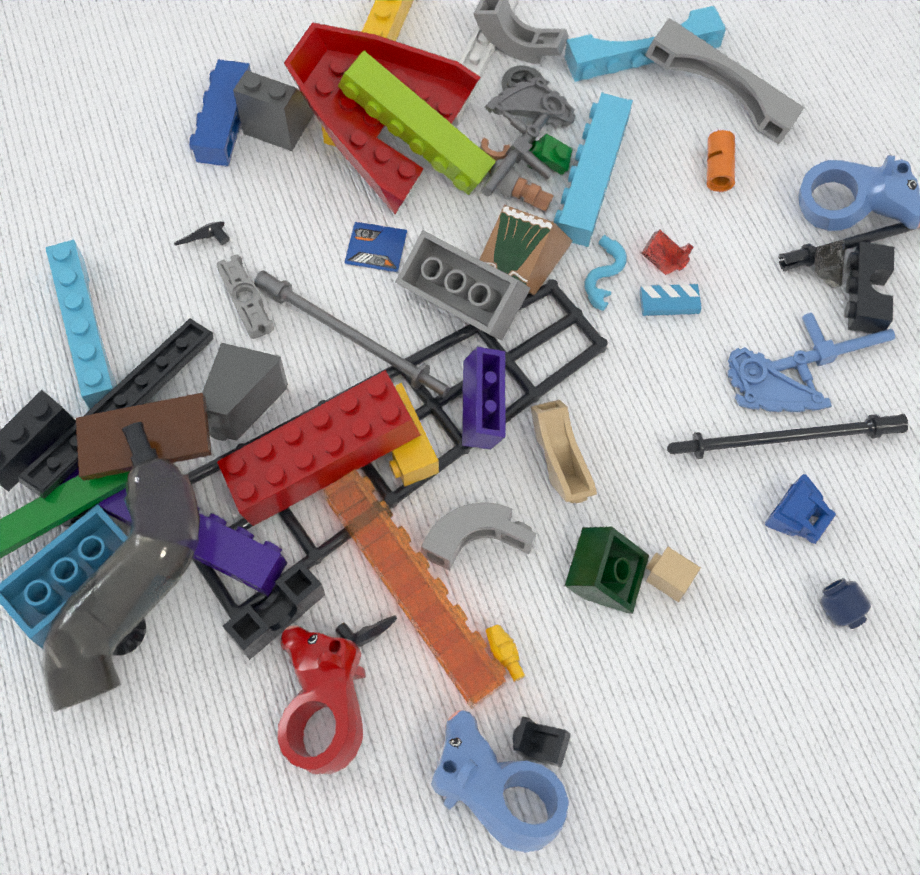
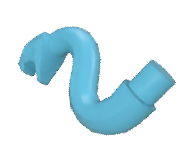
M606 235L600 239L598 244L613 256L615 262L612 265L601 266L591 270L584 281L589 302L594 308L602 311L608 306V302H604L603 299L610 296L611 291L597 288L596 281L600 278L611 277L620 273L627 262L625 248L619 242L613 241Z

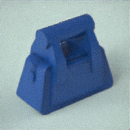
M803 474L786 492L765 521V525L789 536L798 535L816 544L835 518L836 513L829 509L823 501V495L806 474ZM811 516L818 518L814 525L808 521Z

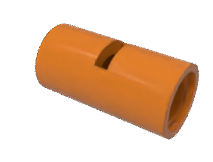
M718 130L708 136L707 187L712 191L724 192L732 189L735 185V135L727 130Z

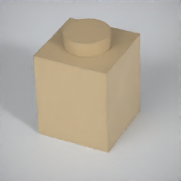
M667 547L662 555L656 552L647 565L646 569L651 572L646 582L679 603L701 567L672 548Z

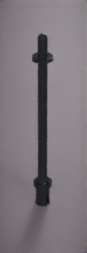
M900 222L818 247L810 243L804 244L801 249L779 254L778 259H784L779 261V265L784 272L803 265L808 267L814 266L818 258L855 248L860 241L872 243L916 229H909Z
M874 414L869 415L864 422L703 439L700 432H694L693 440L669 443L667 451L670 454L694 452L696 459H703L704 452L710 450L865 433L874 439L880 438L883 434L907 432L908 419L905 414L883 417Z

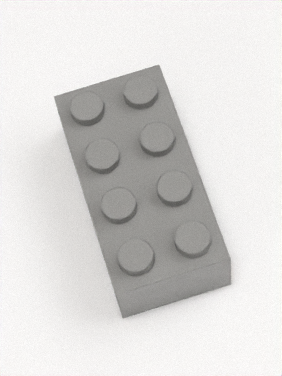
M424 230L419 235L395 283L501 341L530 290V287Z

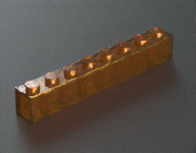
M355 469L325 488L323 491L326 502L471 710L504 687L506 683L504 676L507 674L504 667L497 658L491 660L484 650L487 645L482 636L476 630L473 633L465 623L468 620L466 614L458 604L453 606L446 597L449 592L439 577L434 579L427 570L430 568V565L425 556L420 551L415 553L409 543L412 541L403 526L397 528L391 519L393 517L391 509L384 500L379 503L373 493L376 490L366 475L361 477Z

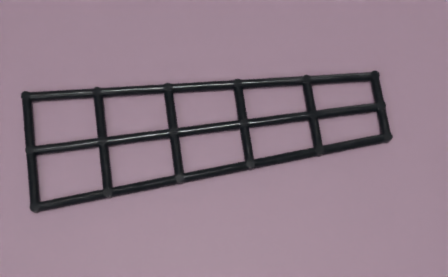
M550 279L539 288L535 295L527 294L519 311L551 295L567 315L507 352L495 337L469 324L403 359L417 366L465 339L478 334L489 349L505 351V369L525 393V395L505 409L507 423L531 404L538 402L543 395L597 355L604 353L608 341L596 331L585 318L582 310L577 308L561 290L557 281ZM573 324H576L592 345L540 384L534 386L515 361ZM391 365L333 397L319 401L316 406L248 442L238 444L231 451L161 488L173 495L219 471L220 467L217 461L385 370L390 379L401 374L424 403V405L415 410L419 420L421 421L432 414L455 444L453 448L438 458L440 473L458 458L468 454L473 448L462 446V433L442 409L443 406L463 394V380L452 386L445 397L438 395L434 398L424 385H421L418 389L411 386L412 378ZM372 463L360 468L382 497V500L319 547L315 546L289 507L278 514L305 552L306 556L301 561L310 569L314 565L320 564L322 559L388 510L395 508L399 502L437 474L406 487L401 485L392 492ZM243 517L230 525L229 528L236 530L237 527L248 530L253 526ZM191 557L230 619L248 604L251 607H256L263 603L276 588L275 584L269 596L256 592L238 606L216 571ZM291 566L289 569L283 572L280 575V577L284 575L288 570H290L293 566Z

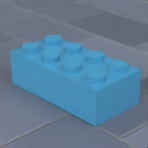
M97 504L0 583V604L29 639L43 649L147 562V560L135 544Z

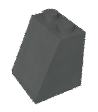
M248 70L244 72L233 90L243 134L293 151L314 115L301 92L296 87Z
M225 343L220 344L202 392L206 397L209 434L212 438L221 441L227 439L237 441L287 389L288 382L281 356Z

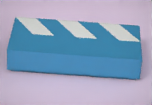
M698 284L641 286L639 290L642 316L700 314L702 309Z

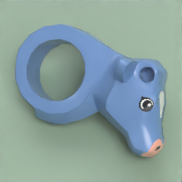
M888 155L881 167H870L842 160H827L813 166L803 178L798 193L799 206L804 218L817 228L827 231H841L854 226L871 211L896 219L909 229L920 227V189L918 180L912 174L911 165L908 161L902 159L895 161V156ZM836 182L845 185L851 190L854 195V201L848 207L841 210H828L815 202L812 192L822 184Z
M458 710L452 714L446 723L445 742L431 782L434 791L446 797L443 805L450 810L459 801H463L489 833L508 849L527 853L544 848L559 835L565 824L569 801L563 783L554 772L542 764L530 761L498 762L496 754L480 734L475 716L464 710ZM519 786L536 793L545 804L548 814L547 821L539 824L522 822L513 816L506 807L503 797L504 790Z

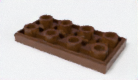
M203 393L76 418L79 477L83 481L139 470V468H134L130 457L133 455L122 432V428L136 422L143 423V428L151 448L157 451L159 460L156 461L157 466L212 455L206 397Z

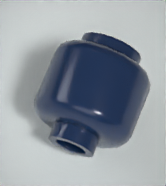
M845 578L834 581L822 590L824 595L821 598L820 604L835 626L843 627L848 625L850 629H854L867 621L865 615L870 611L871 603L857 582L846 581Z

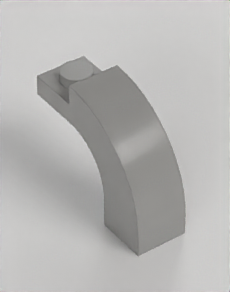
M480 0L473 14L481 32L496 48L521 61L539 64L542 56H560L569 38L566 29H541L523 23L513 13L508 0Z
M472 503L450 511L436 522L421 546V557L450 571L461 549L473 540L493 538L529 554L535 543L536 533L523 522H512L513 509L496 503Z

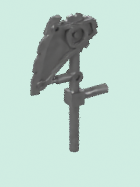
M543 77L519 82L513 85L512 88L503 90L499 96L492 98L484 107L489 113L493 112L497 115H503L522 134L518 136L507 150L505 159L481 188V192L485 196H490L513 165L515 163L518 164L521 159L546 180L554 173L553 170L529 151L532 147L531 143L538 137L544 125L568 127L574 123L576 115L574 114L575 109L567 103L566 98L560 96L558 91H552L547 87L550 81ZM512 115L533 118L535 120L531 125L527 126L518 117L514 118Z

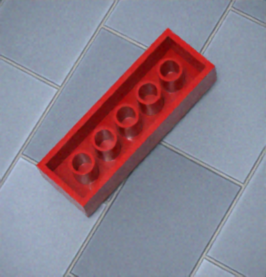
M385 370L222 458L217 463L238 512L252 526H255L421 436Z

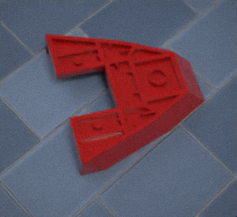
M312 22L284 64L302 96L335 146L389 209L396 214L424 168L378 139L385 125L376 118L369 116L361 105L355 100L349 99L338 87L344 73L361 53L365 51L451 124L481 77L458 61L385 37Z

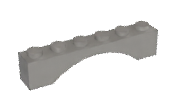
M670 18L655 36L645 55L666 70L695 73L723 86L745 107L753 120L756 130L777 144H780L805 108Z

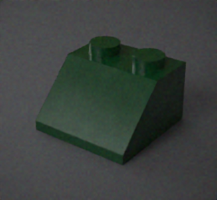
M612 526L582 527L564 586L584 600L633 614L649 554Z

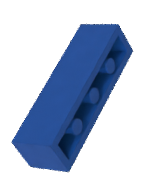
M218 59L215 70H211L209 77L210 86L203 95L202 112L197 114V128L195 134H191L189 141L190 150L194 152L196 162L229 167L241 126L233 90L246 70L251 72L249 63Z

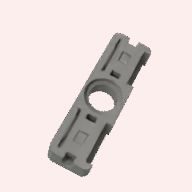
M237 254L230 257L231 261L226 262L223 259L217 262L216 265L220 277L249 337L256 339L274 331L273 321L269 320L263 308L262 298L252 278L248 277L242 265L241 256ZM244 291H249L253 294V297L249 301L243 302L237 299L238 295Z

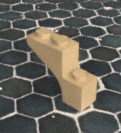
M561 400L530 406L536 441L544 449L549 480L553 488L565 502L581 503L586 501L588 497L597 495L594 480L573 434L568 407Z

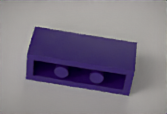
M477 346L463 361L462 446L491 450L506 438L505 351Z

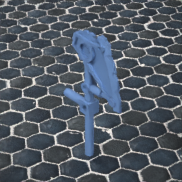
M807 313L802 317V320L814 344L812 351L798 350L793 356L775 361L765 359V355L762 353L754 354L753 351L748 350L746 347L741 350L737 348L730 353L728 359L730 367L728 378L732 379L730 382L734 388L738 387L739 392L743 393V395L736 394L735 399L741 407L756 410L762 408L769 412H782L783 410L788 412H804L805 409L816 411L830 408L832 404L829 397L824 398L822 393L816 391L812 382L813 377L807 364L816 362L817 366L832 363L838 355L892 341L895 339V332L893 329H888L834 344L832 339L825 340L813 313ZM791 368L798 370L803 383H806L807 386L796 382L780 373V371Z

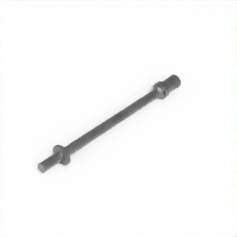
M264 270L257 274L254 280L255 286L272 295L273 300L279 304L289 302L410 376L413 388L418 389L421 385H424L442 397H445L449 392L450 387L429 374L430 366L425 363L419 368L293 292L292 284L288 281H280Z

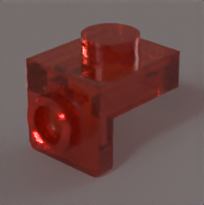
M659 229L653 233L641 254L667 275L675 270H682L689 263V254L693 246L688 243L679 247Z

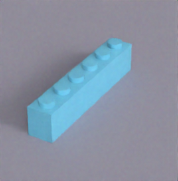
M601 93L598 103L593 102L589 119L593 120L591 124L586 123L582 139L586 141L584 145L579 144L575 161L579 162L577 167L573 165L571 167L568 178L571 186L570 188H564L561 198V204L564 207L562 211L557 210L554 223L572 240L571 243L589 247L627 127L633 100Z

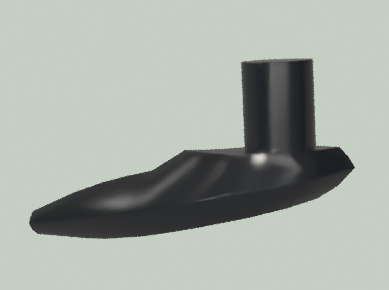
M216 221L206 224L193 233L174 242V245L187 244L213 236L221 245H224L230 240V237L222 229L224 222Z
M394 615L373 625L364 626L356 633H353L346 623H341L335 629V632L340 638L351 640L361 647L386 631L397 620V617Z

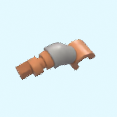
M482 138L480 148L496 161L488 171L493 174L507 156L505 153L510 148V144L504 145L502 152H497L489 149V140ZM513 167L496 188L501 194L510 199L512 197L517 199L523 197L525 198L524 202L545 212L549 208L554 196L541 190L542 187L535 183L529 185L528 180L522 178V174L516 172Z

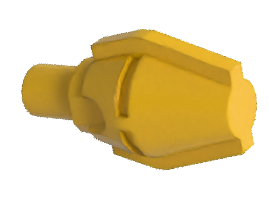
M498 624L487 628L485 631L494 658L500 665L502 664L504 669L507 668L514 682L524 678L525 674L519 664V653L514 640Z

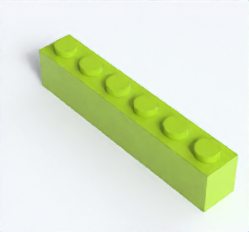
M363 51L344 73L338 85L349 99L355 100L361 105L369 116L376 118L385 125L392 135L399 137L408 144L415 154L421 155L426 159L434 170L450 179L457 189L469 195L496 162L367 52Z

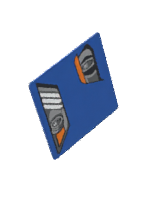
M355 222L344 263L398 272L407 230Z

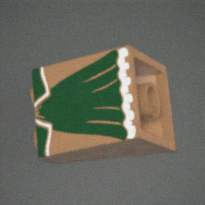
M504 204L479 260L521 281L530 287L528 293L535 295L567 251L572 240L554 222Z

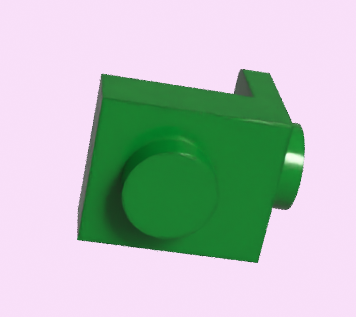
M547 133L538 141L535 140L531 143L532 147L529 151L550 169L560 175L565 174L569 170L573 151L571 147Z

